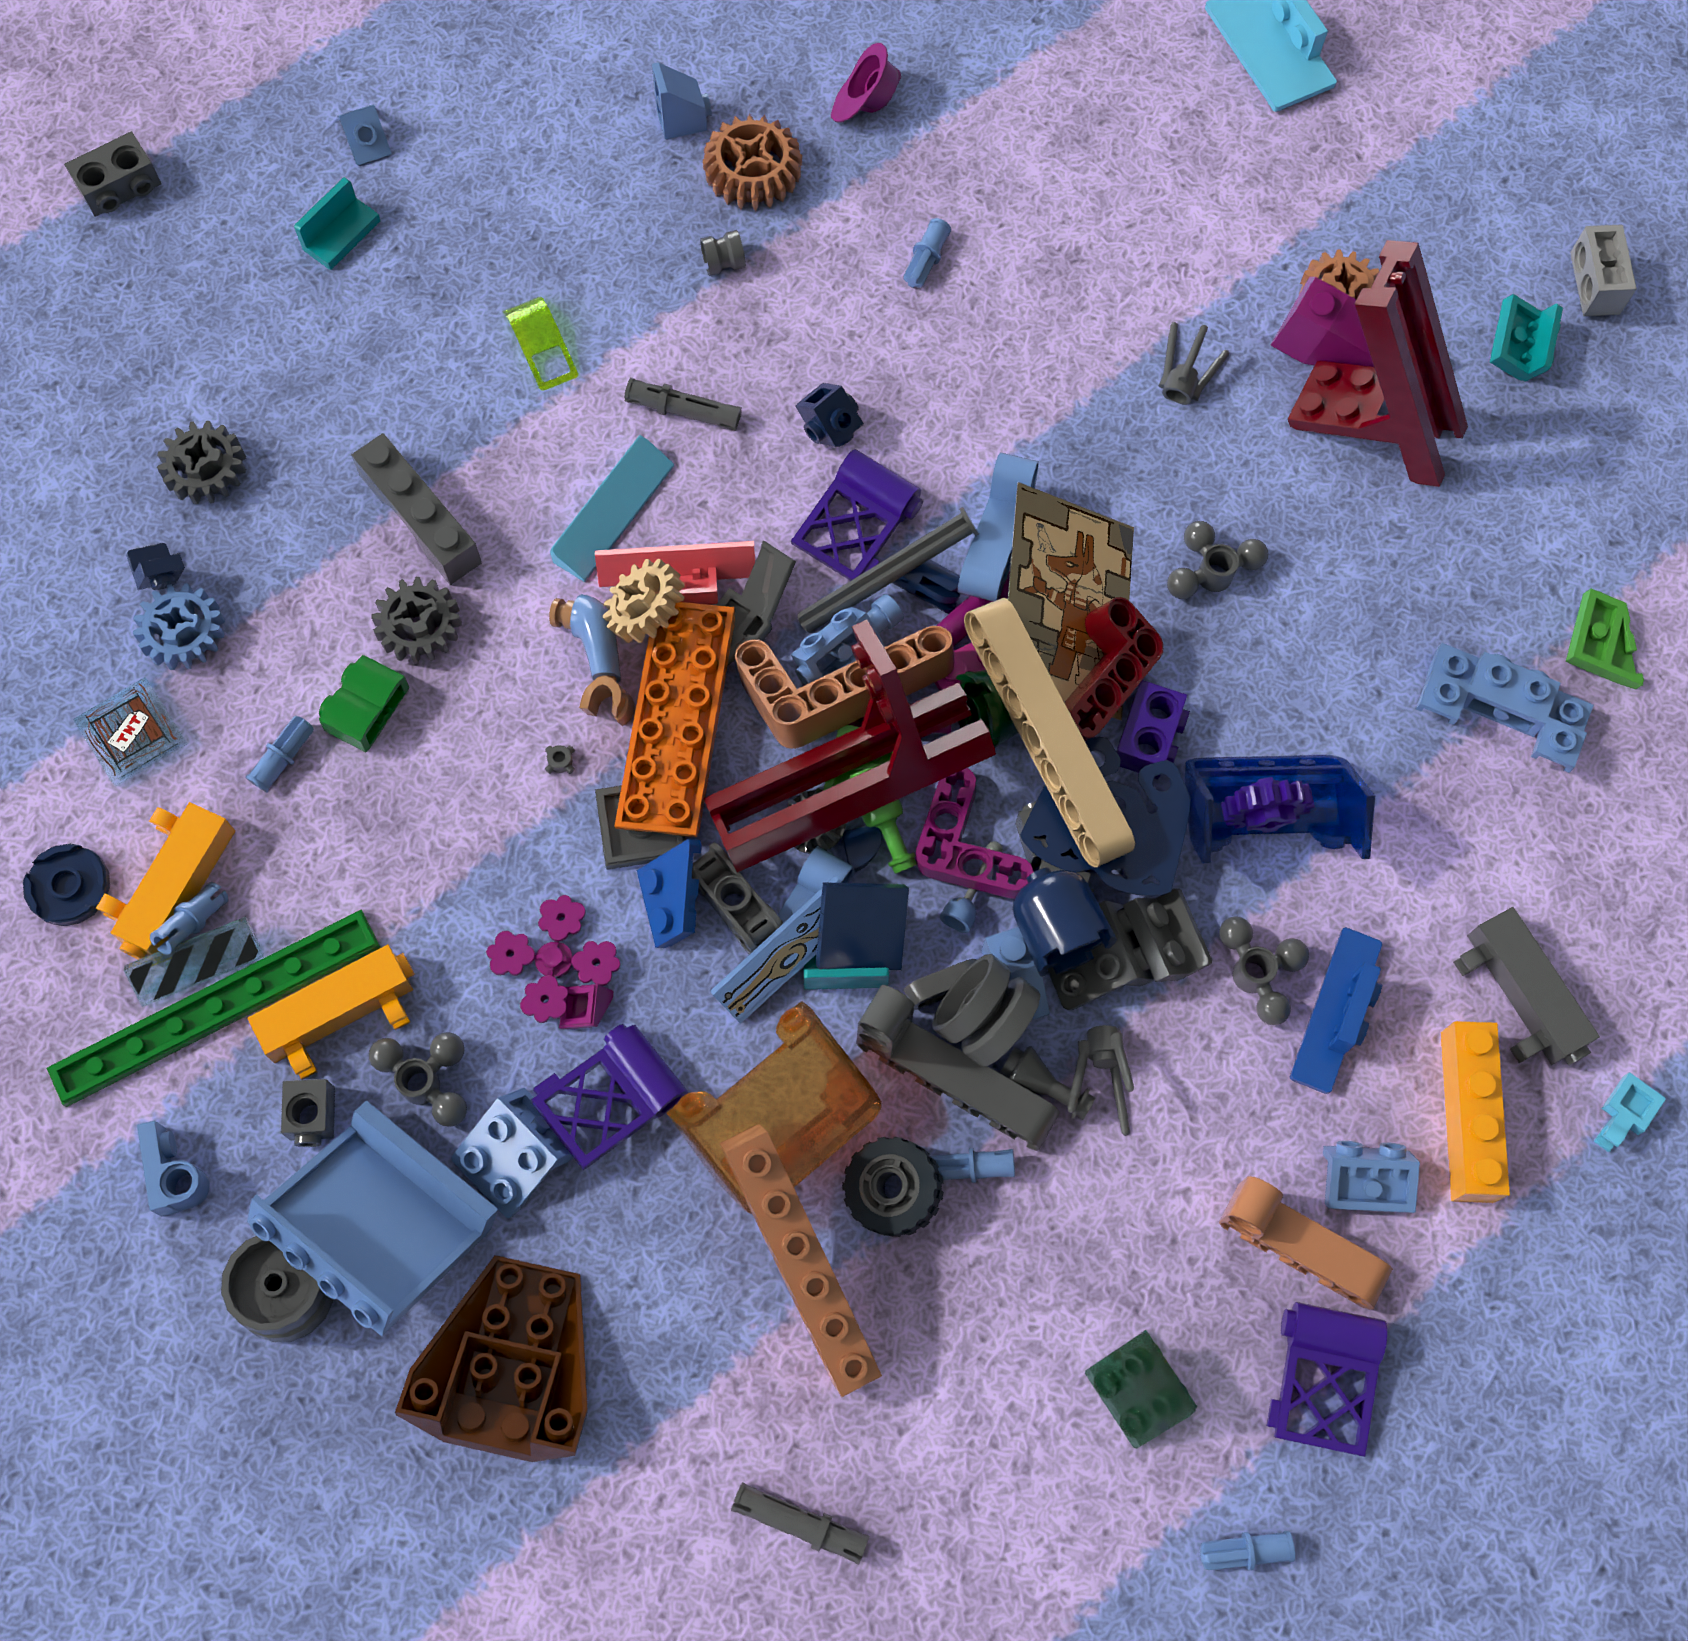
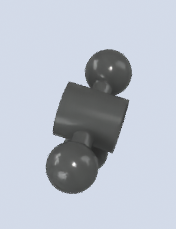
M1195 521L1186 528L1184 542L1190 550L1202 554L1203 559L1200 567L1196 571H1192L1189 568L1175 569L1167 579V588L1170 594L1178 599L1192 597L1196 593L1199 584L1208 591L1221 592L1230 586L1237 568L1242 566L1247 570H1257L1265 565L1268 559L1266 545L1258 539H1248L1240 544L1237 552L1225 544L1213 545L1215 541L1213 527L1205 521ZM1210 566H1220L1225 572H1216Z
M1238 916L1226 919L1220 926L1219 936L1222 943L1226 947L1236 950L1240 957L1232 972L1236 986L1247 993H1258L1260 998L1256 1005L1258 1017L1268 1025L1282 1024L1290 1015V1002L1283 994L1273 992L1269 983L1275 977L1279 968L1289 972L1303 969L1309 961L1307 946L1299 939L1289 938L1283 940L1277 946L1275 954L1264 947H1251L1250 942L1253 938L1251 924L1246 919ZM1255 963L1263 970L1264 978H1254L1249 975L1245 964Z
M450 1032L437 1035L431 1042V1057L427 1061L418 1058L404 1061V1052L401 1045L391 1038H382L372 1044L369 1050L371 1065L380 1072H395V1086L407 1101L416 1105L430 1102L432 1104V1115L436 1122L442 1126L452 1127L458 1125L465 1118L467 1113L465 1100L455 1092L442 1093L439 1091L440 1080L436 1074L442 1066H453L462 1059L465 1047L458 1035ZM418 1073L427 1074V1083L422 1089L418 1091L408 1090V1082L412 1076Z

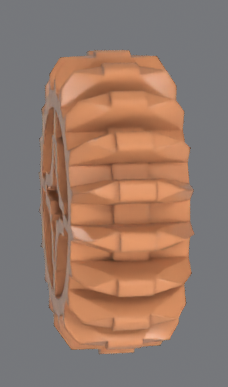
M749 113L745 121H740L735 116L732 125L722 122L720 132L712 131L710 142H707L704 148L703 170H705L708 186H713V192L716 197L724 195L727 205L737 199V205L740 210L745 206L746 202L752 203L755 211L759 206V202L763 201L771 208L773 197L783 202L786 192L793 193L795 182H799L801 177L802 154H800L797 138H792L790 128L781 129L779 120L768 123L765 114L760 120H754ZM771 151L780 158V164L773 160V156L769 154ZM726 159L731 161L732 166L736 168L734 172L725 165Z

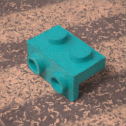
M1515 294L1503 299L1490 363L1514 378L1525 382L1548 371L1554 362V351L1561 328L1560 322L1563 307L1556 303L1541 311Z

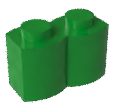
M362 655L355 663L352 662L345 668L341 677V688L334 695L327 696L322 702L319 709V722L325 732L366 753L409 690V685L404 675Z

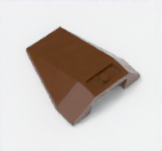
M494 1255L411 1366L395 1410L396 1416L442 1442L528 1462L575 1456L588 1413L580 1274Z

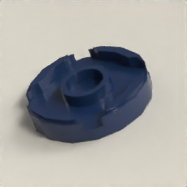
M71 843L53 846L39 854L32 862L34 865L30 869L29 874L26 872L23 880V895L30 910L45 922L59 926L79 924L94 916L98 911L96 909L103 895L108 894L110 889L109 871L103 860L93 851L83 848L81 845Z

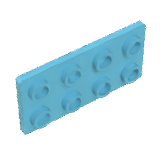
M1208 0L1206 2L1205 10L1273 111L1278 112L1335 87L1337 80L1320 57L1328 30L1307 0Z

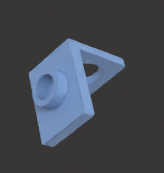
M374 105L337 116L342 124L357 165L391 155V150Z

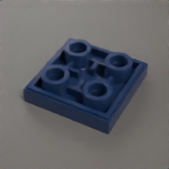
M823 882L816 966L819 969L889 968V970H901L909 887L905 884Z

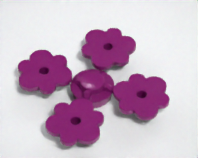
M567 895L560 896L557 901L549 899L541 904L540 913L542 917L538 921V926L542 931H548L550 938L554 942L544 944L539 948L536 955L533 948L528 945L529 940L526 935L518 934L514 936L510 931L500 932L495 938V944L490 945L486 950L488 958L491 959L490 969L496 975H505L509 972L511 975L517 976L522 973L523 966L531 964L535 959L536 968L544 976L539 979L538 983L526 985L525 994L527 996L521 1000L520 1008L525 1015L534 1016L538 1023H545L550 1017L558 1019L565 1015L567 1005L564 1000L567 999L569 993L565 986L558 985L556 978L566 975L571 966L576 971H579L578 978L581 982L589 983L593 981L594 984L601 986L607 985L612 979V972L618 971L621 966L619 959L615 957L617 954L616 947L609 941L601 942L598 945L594 941H588L584 944L583 951L575 953L573 957L569 947L560 942L565 940L569 933L577 934L580 932V921L586 914L584 906L579 902H572L571 898ZM561 917H565L564 920L559 921ZM514 953L512 957H508L509 954Z

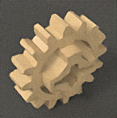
M645 559L642 568L635 564L632 565L631 574L628 576L621 574L619 576V583L609 590L614 594L613 597L604 601V606L609 609L603 615V619L609 622L607 628L627 643H630L633 639L638 643H642L645 634L652 638L656 637L657 628L660 625L667 628L669 626L668 619L671 615L678 614L679 611L674 607L675 604L684 600V596L679 592L685 587V584L679 579L681 575L661 559H657L654 563L649 559Z

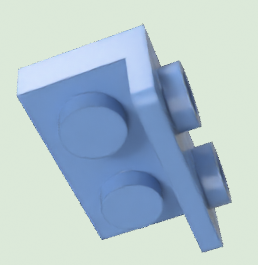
M1338 1141L1336 1146H1323V1156L1328 1161L1325 1205L1328 1209L1416 1213L1420 1161L1409 1150H1406V1146L1397 1143H1381L1379 1148H1365L1361 1143L1354 1141Z

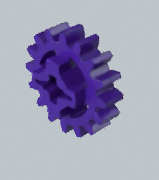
M1273 777L1258 779V782L1252 785L1241 787L1239 791L1234 792L1235 796H1227L1224 798L1225 802H1221L1223 818L1227 827L1234 826V829H1240L1246 826L1247 831L1261 830L1263 833L1277 831L1280 827L1293 824L1300 819V815L1311 813L1310 809L1315 808L1309 784L1302 785V781L1289 784L1288 780L1278 781L1273 780Z

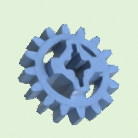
M184 583L181 591L176 592L172 584L167 585V594L162 596L155 590L152 592L155 599L153 603L150 604L144 601L140 603L145 614L134 616L133 620L140 628L134 630L133 635L140 643L138 646L145 656L149 655L157 666L165 661L170 670H175L178 662H182L187 669H191L192 659L198 658L199 661L205 663L207 659L204 652L207 649L214 652L218 651L219 648L213 640L214 638H224L225 633L219 625L225 623V618L218 611L220 607L213 597L209 598L204 589L199 588L193 592L190 585ZM195 608L203 612L204 619H200L194 612ZM155 634L162 638L164 646L156 642Z

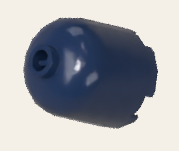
M1047 867L1033 872L1026 878L1028 884L1021 888L1015 897L1012 910L1034 965L1041 977L1045 976L1048 973L1047 969L1053 967L1056 975L1079 967L1094 959L1091 950L1097 948L1102 943L1107 949L1115 944L1117 938L1090 887L1081 875L1074 871L1065 870L1051 872L1050 868Z

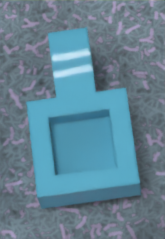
M1627 1073L1621 1078L1601 1108L1611 1115L1612 1118L1605 1124L1594 1142L1609 1152L1614 1145L1618 1147L1622 1143L1629 1130L1637 1135L1643 1133L1666 1098L1632 1073Z

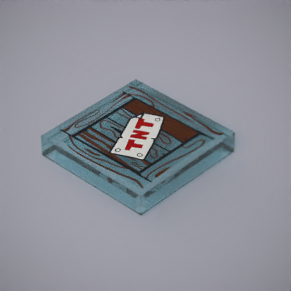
M146 677L73 719L115 786L120 785L188 744Z

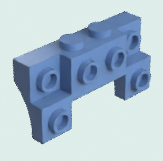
M1441 643L1434 654L1427 672L1425 685L1416 710L1422 711L1425 708L1449 718L1448 723L1454 725L1459 719L1462 708L1531 737L1538 733L1531 757L1537 759L1541 756L1565 766L1563 771L1570 773L1575 768L1587 732H1584L1594 705L1559 691L1561 683L1549 678L1546 673L1516 665L1503 655L1484 652L1478 658Z

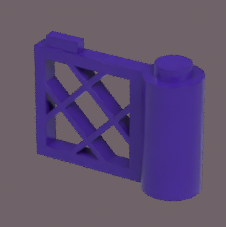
M854 449L840 465L834 481L792 538L791 544L851 581L879 564L880 561L875 558L897 526L906 517L912 520L917 515L923 504V499L920 498L921 489L857 449ZM839 494L851 502L853 513L830 517L828 506L835 496ZM857 506H859L865 511L858 512ZM825 512V514H826V519H821V520H819L820 517H821V516L823 515V513ZM876 517L886 523L879 535L863 538L859 520ZM855 521L859 539L836 543L832 526ZM828 527L831 544L814 547L804 541L811 530ZM872 544L869 550L866 552L865 545ZM860 547L862 560L854 571L839 562L837 551ZM833 552L834 559L825 553Z
M624 1024L618 1025L605 1036L604 1041L606 1045L603 1049L559 1079L554 1073L533 1088L537 1096L531 1099L532 1104L583 1171L653 1119L666 1114L688 1094V1090L636 1025L626 1027ZM598 1065H601L611 1078L609 1092L583 1089L585 1075ZM577 1080H579L578 1088L569 1087ZM615 1084L623 1094L613 1093ZM558 1094L577 1096L574 1117L554 1115L546 1103ZM582 1097L607 1100L604 1121L578 1118ZM612 1101L631 1103L640 1116L628 1125L609 1122ZM563 1125L572 1126L571 1135L568 1133V1131L564 1128ZM577 1126L603 1130L601 1144L586 1155L575 1142ZM608 1130L617 1132L607 1139Z
M1295 1302L1292 1310L1285 1309L1282 1316L1281 1335L1287 1337L1288 1348L1279 1400H1270L1266 1426L1275 1428V1438L1365 1457L1379 1364L1383 1360L1387 1344V1323L1381 1319ZM1298 1358L1314 1361L1325 1377L1306 1391L1303 1390L1295 1378ZM1324 1363L1339 1366V1368L1330 1373ZM1349 1369L1366 1372L1363 1391L1349 1401L1335 1379ZM1330 1384L1344 1405L1323 1419L1309 1397ZM1294 1387L1299 1396L1291 1401ZM1304 1401L1318 1423L1303 1434L1286 1430L1289 1411ZM1361 1402L1360 1413L1358 1415V1413L1354 1409V1406ZM1347 1411L1358 1425L1355 1445L1338 1441L1328 1427L1331 1422ZM1323 1429L1329 1439L1313 1435Z

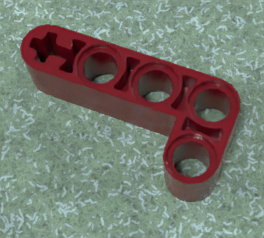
M1115 597L1088 613L1085 618L1086 632L1102 650L1104 656L1064 702L1084 741L1100 733L1163 654L1164 644L1159 633L1128 599L1123 597Z

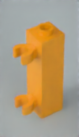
M191 802L188 803L180 818L157 807L149 822L156 825V830L168 835V838L128 904H125L108 894H104L96 907L97 910L104 912V916L116 921L110 933L122 943L119 949L140 961L144 959L145 955L159 961L163 953L157 949L169 937L166 936L153 946L150 941V934L174 915L176 906L182 902H189L200 892L235 833L234 828L226 818Z
M387 944L249 1016L247 1019L264 1054L274 1063L288 1057L295 1074H299L301 1080L318 1072L305 1048L381 1007L395 1030L410 1023L398 998L414 990L408 978L414 976L415 973L404 953L396 956Z

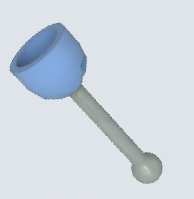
M996 841L990 842L986 847L987 849L999 852L1003 850L1001 844ZM984 862L980 866L976 876L981 875L983 872H985L987 867ZM969 888L964 898L957 897L951 899L940 914L941 921L961 933H968L975 922L977 914L972 902L977 890Z

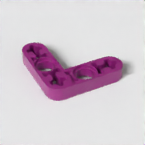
M966 768L940 780L916 848V862L919 871L924 876L935 880L1015 899L1020 889L1028 884L1026 878L1034 872L1032 865L1026 859L1019 856L961 842L976 797L975 775L969 768ZM958 779L963 780L965 787L959 789L957 803L952 802L951 785H955ZM947 813L954 815L958 819V823L952 829L943 830L936 826L935 820L940 815ZM936 840L942 842V859H937L935 864L928 863V856L934 854ZM979 859L986 864L987 868L981 875L970 876L965 873L963 866L969 860ZM993 865H999V873H996V880H991L993 877ZM1014 871L1021 872V879L1017 880L1016 885L1010 884L1008 876H1012Z

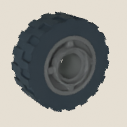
M881 1137L877 1138L878 1141L873 1143L869 1141L863 1145L864 1148L854 1153L851 1157L850 1165L846 1166L844 1171L846 1176L845 1181L842 1182V1190L845 1191L846 1198H844L846 1207L850 1208L851 1215L856 1221L860 1222L864 1228L875 1233L891 1237H901V1235L917 1233V1229L925 1228L930 1223L929 1220L932 1216H936L940 1209L938 1208L940 1200H943V1176L939 1174V1166L936 1160L932 1159L929 1155L930 1153L924 1148L903 1138ZM898 1175L902 1181L901 1192L895 1198L889 1199L884 1191L885 1183L890 1177Z

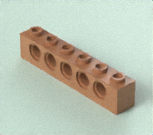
M759 1123L719 1143L822 1363L840 1396L844 1397L880 1378L882 1374L768 1132Z

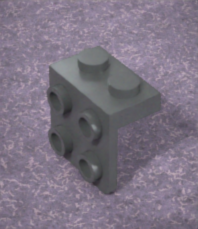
M1110 901L1099 903L1117 938V941L1111 948H1105L1102 943L1097 948L1091 950L1094 956L1093 960L1056 975L1053 967L1047 969L1063 1008L1074 1010L1125 985L1140 987L1154 981V977L1124 910V904Z

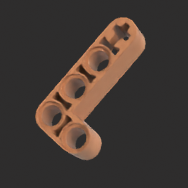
M1248 1176L1238 1184L1219 1221L1221 1227L1227 1231L1231 1227L1241 1233V1239L1266 1253L1268 1249L1280 1255V1261L1304 1275L1310 1272L1320 1278L1318 1283L1355 1304L1369 1310L1374 1309L1393 1270L1388 1263L1281 1203L1283 1198L1282 1192L1264 1180Z

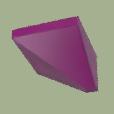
M599 984L566 987L569 993L567 999L564 1000L567 1005V1011L560 1018L559 1028L579 1029L597 1027L613 999L614 991Z

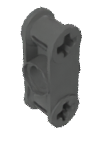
M713 842L710 844L709 851L693 862L692 879H699L698 893L705 897L749 955L783 924L776 912L759 897L739 872H736L732 861L717 843ZM731 894H740L744 897V900L736 906H729L723 902Z

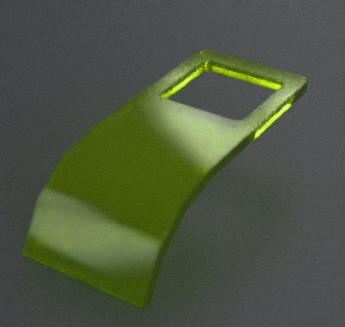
M541 296L502 311L515 333L540 390H547L578 377L577 369L556 322ZM558 346L565 357L570 372L544 382L532 357Z

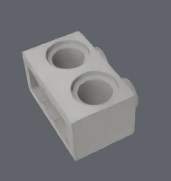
M1623 225L1586 226L1570 252L1583 316L1620 315L1637 290Z

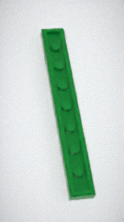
M361 909L54 1063L46 1069L62 1105L68 1107L380 949L381 946Z

